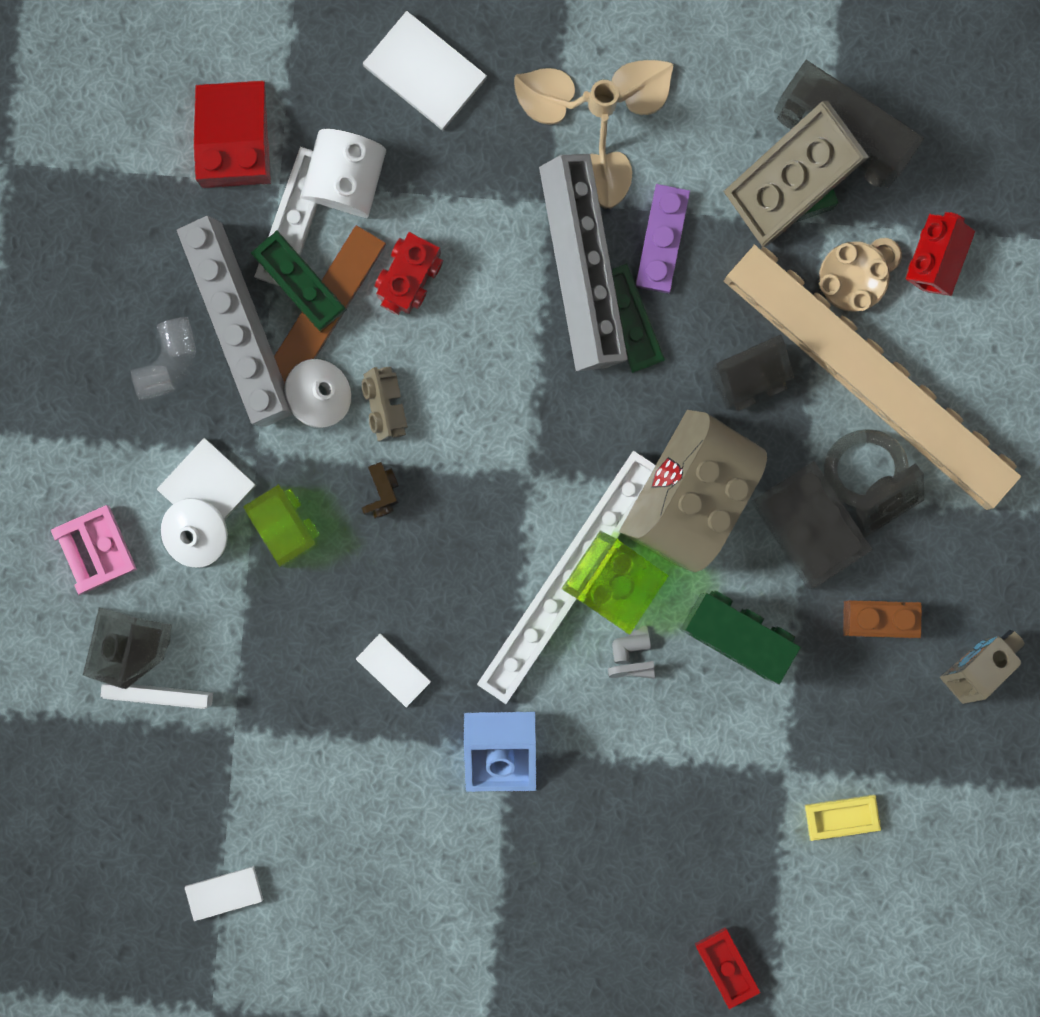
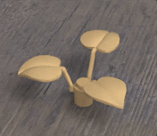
M658 60L628 63L615 72L612 81L600 80L592 86L591 92L585 91L583 96L573 102L570 101L574 97L575 86L570 76L561 70L552 68L516 74L514 79L515 92L523 110L532 119L549 125L560 123L565 117L566 108L574 109L584 102H588L590 112L596 117L601 118L599 155L590 154L599 205L603 208H613L624 199L632 181V167L623 153L611 152L606 154L609 116L615 111L617 102L621 103L625 101L627 108L635 114L649 115L659 111L666 103L669 95L673 64Z

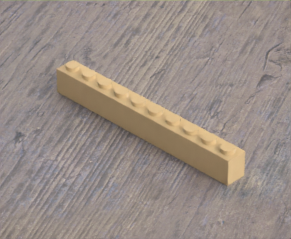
M754 244L726 276L724 282L984 509L995 508L1022 477L1015 471L1017 468L1015 463L1003 454L996 455L988 448L990 442L977 431L971 433L962 425L963 419L958 413L950 408L943 409L935 402L937 397L929 388L924 385L918 387L908 378L910 373L898 362H893V364L882 356L884 351L876 342L869 338L865 341L855 332L857 327L845 316L840 318L829 309L831 305L823 296L818 293L812 295L803 287L805 283L799 275L792 270L786 272L777 264L778 258L765 247L759 249Z

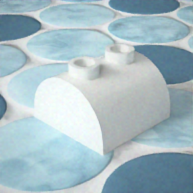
M335 129L319 130L301 198L356 216L368 218L385 158L386 148L373 140L357 134Z

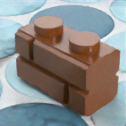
M844 601L843 636L921 638V602Z

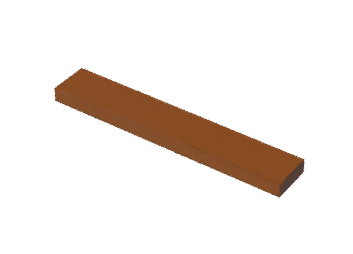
M357 225L322 278V282L346 309L386 246L385 242ZM301 312L274 355L284 383L295 366L303 361L316 359L342 315L320 333L305 314Z

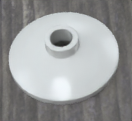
M321 359L306 360L295 366L287 376L284 388L285 399L290 411L302 423L311 427L326 428L338 423L347 414L351 404V389L345 375L332 363ZM319 385L326 389V396L319 392Z
M189 498L175 503L167 510L161 524V536L166 550L176 561L183 565L196 568L210 565L223 554L226 548L228 531L225 520L213 505L204 500ZM186 530L192 533L193 541L187 538Z

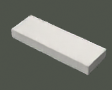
M114 682L102 684L101 697L111 700L200 709L210 707L213 700V692Z

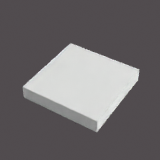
M203 438L157 490L173 505L189 498L204 500L213 505L220 512L224 520H226L257 485L206 438Z

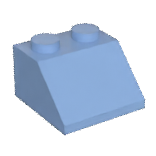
M535 712L464 713L466 792L536 791Z

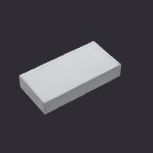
M381 633L356 658L406 708L431 682Z
M254 866L185 886L194 921L256 904L264 900Z

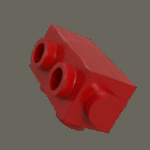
M945 212L944 216L929 214L925 227L921 231L915 254L908 267L905 278L907 281L924 292L952 296L976 232L964 223V217L952 212Z
M408 232L405 240L399 238L391 252V257L394 260L389 270L383 269L375 282L374 287L378 289L377 297L382 300L380 306L396 315H399L401 311L410 314L413 307L419 309L427 294V290L423 289L429 276L435 279L444 260L439 258L441 255L440 247L411 232Z

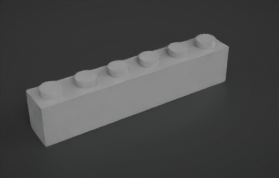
M590 154L560 155L540 166L539 170L576 371L605 369L628 359Z
M205 216L177 229L178 236L251 424L266 427L292 416L293 413L290 411L285 399V383L223 224L209 216Z

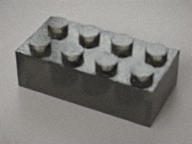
M806 59L782 93L774 112L778 114L777 119L784 126L792 129L822 101H829L869 156L857 168L865 173L864 178L869 183L877 187L884 185L889 188L904 170L925 138Z

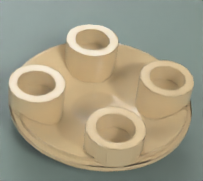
M847 242L835 247L823 260L819 273V285L823 294L834 306L845 311H864L877 304L886 293L890 280L889 267L884 256L875 247L863 242Z

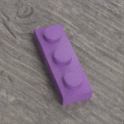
M656 184L636 287L670 293L690 190Z

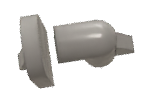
M641 626L629 636L617 638L613 641L614 663L628 664L630 663L629 652L651 649L647 626ZM654 662L611 667L608 669V676L610 678L635 676L655 679Z

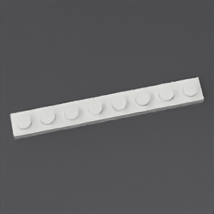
M635 451L631 453L477 683L478 686L507 704L620 535L619 530L656 465Z

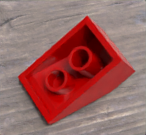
M265 81L195 86V179L202 188L271 184Z

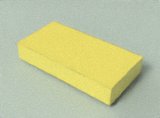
M876 795L805 805L811 841L881 831Z

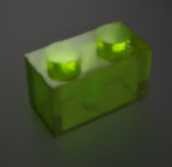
M278 484L244 505L243 508L279 567L284 568L318 547L319 544L315 538L320 536L310 518L303 520L297 508L302 505L292 488L285 491L284 487Z

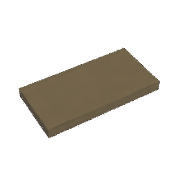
M822 101L723 192L761 246L764 247L773 242L867 160L869 156L829 101Z

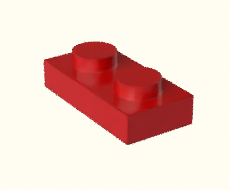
M726 927L695 943L729 1010L760 993Z

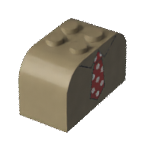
M687 410L619 532L678 567L692 572L703 570L722 549L759 483L767 462L766 450L705 412Z

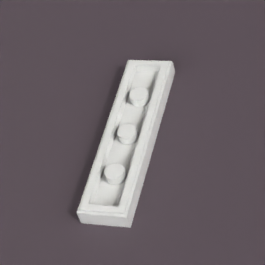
M300 147L269 234L271 236L278 230L299 255H301L318 207V203L301 198L313 153L312 150ZM259 263L254 277L279 286Z

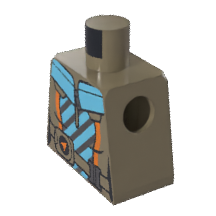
M1013 630L1007 631L1001 638L995 636L982 640L943 673L940 678L962 704L985 700L1021 665V660L1016 656V653L1025 645L1024 641Z

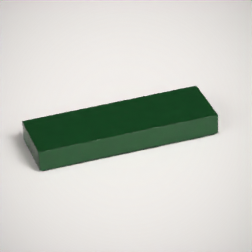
M278 230L251 252L254 258L320 333L347 311L344 305Z
M626 263L611 269L627 353V362L633 374L664 362L665 358Z

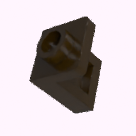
M382 462L368 467L381 500L362 507L364 515L373 514L374 519L392 513L394 511L392 505L399 503L393 490L399 487L392 467L385 469Z

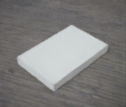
M408 11L403 14L363 62V66L442 131H444L487 79L486 74Z

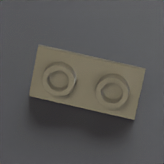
M374 367L363 374L364 379L362 380V392L364 397L369 399L372 412L369 414L371 431L376 433L378 442L390 436L392 438L405 436V429L408 428L403 404L390 406L389 401L390 399L401 397L397 374L392 372V367L380 369Z

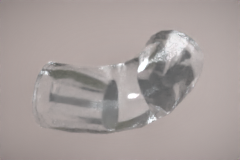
M190 317L176 318L156 325L161 343L159 357L149 365L131 369L133 384L140 403L157 399L176 390L190 374L196 356L195 334Z

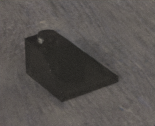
M99 607L83 676L121 689L129 688L164 660L166 649L170 643L172 625Z

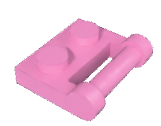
M108 505L51 530L54 540H59L77 583L74 586L78 595L137 570L111 508ZM77 531L80 532L98 573L92 577L89 576L72 537V534Z

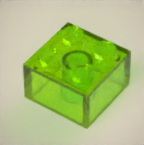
M600 530L561 590L630 635L669 575L618 539Z

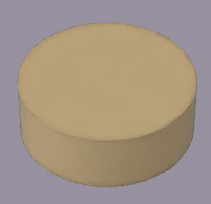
M880 238L872 242L871 246L879 250L886 259L889 272L896 269L902 259L899 245L889 238Z

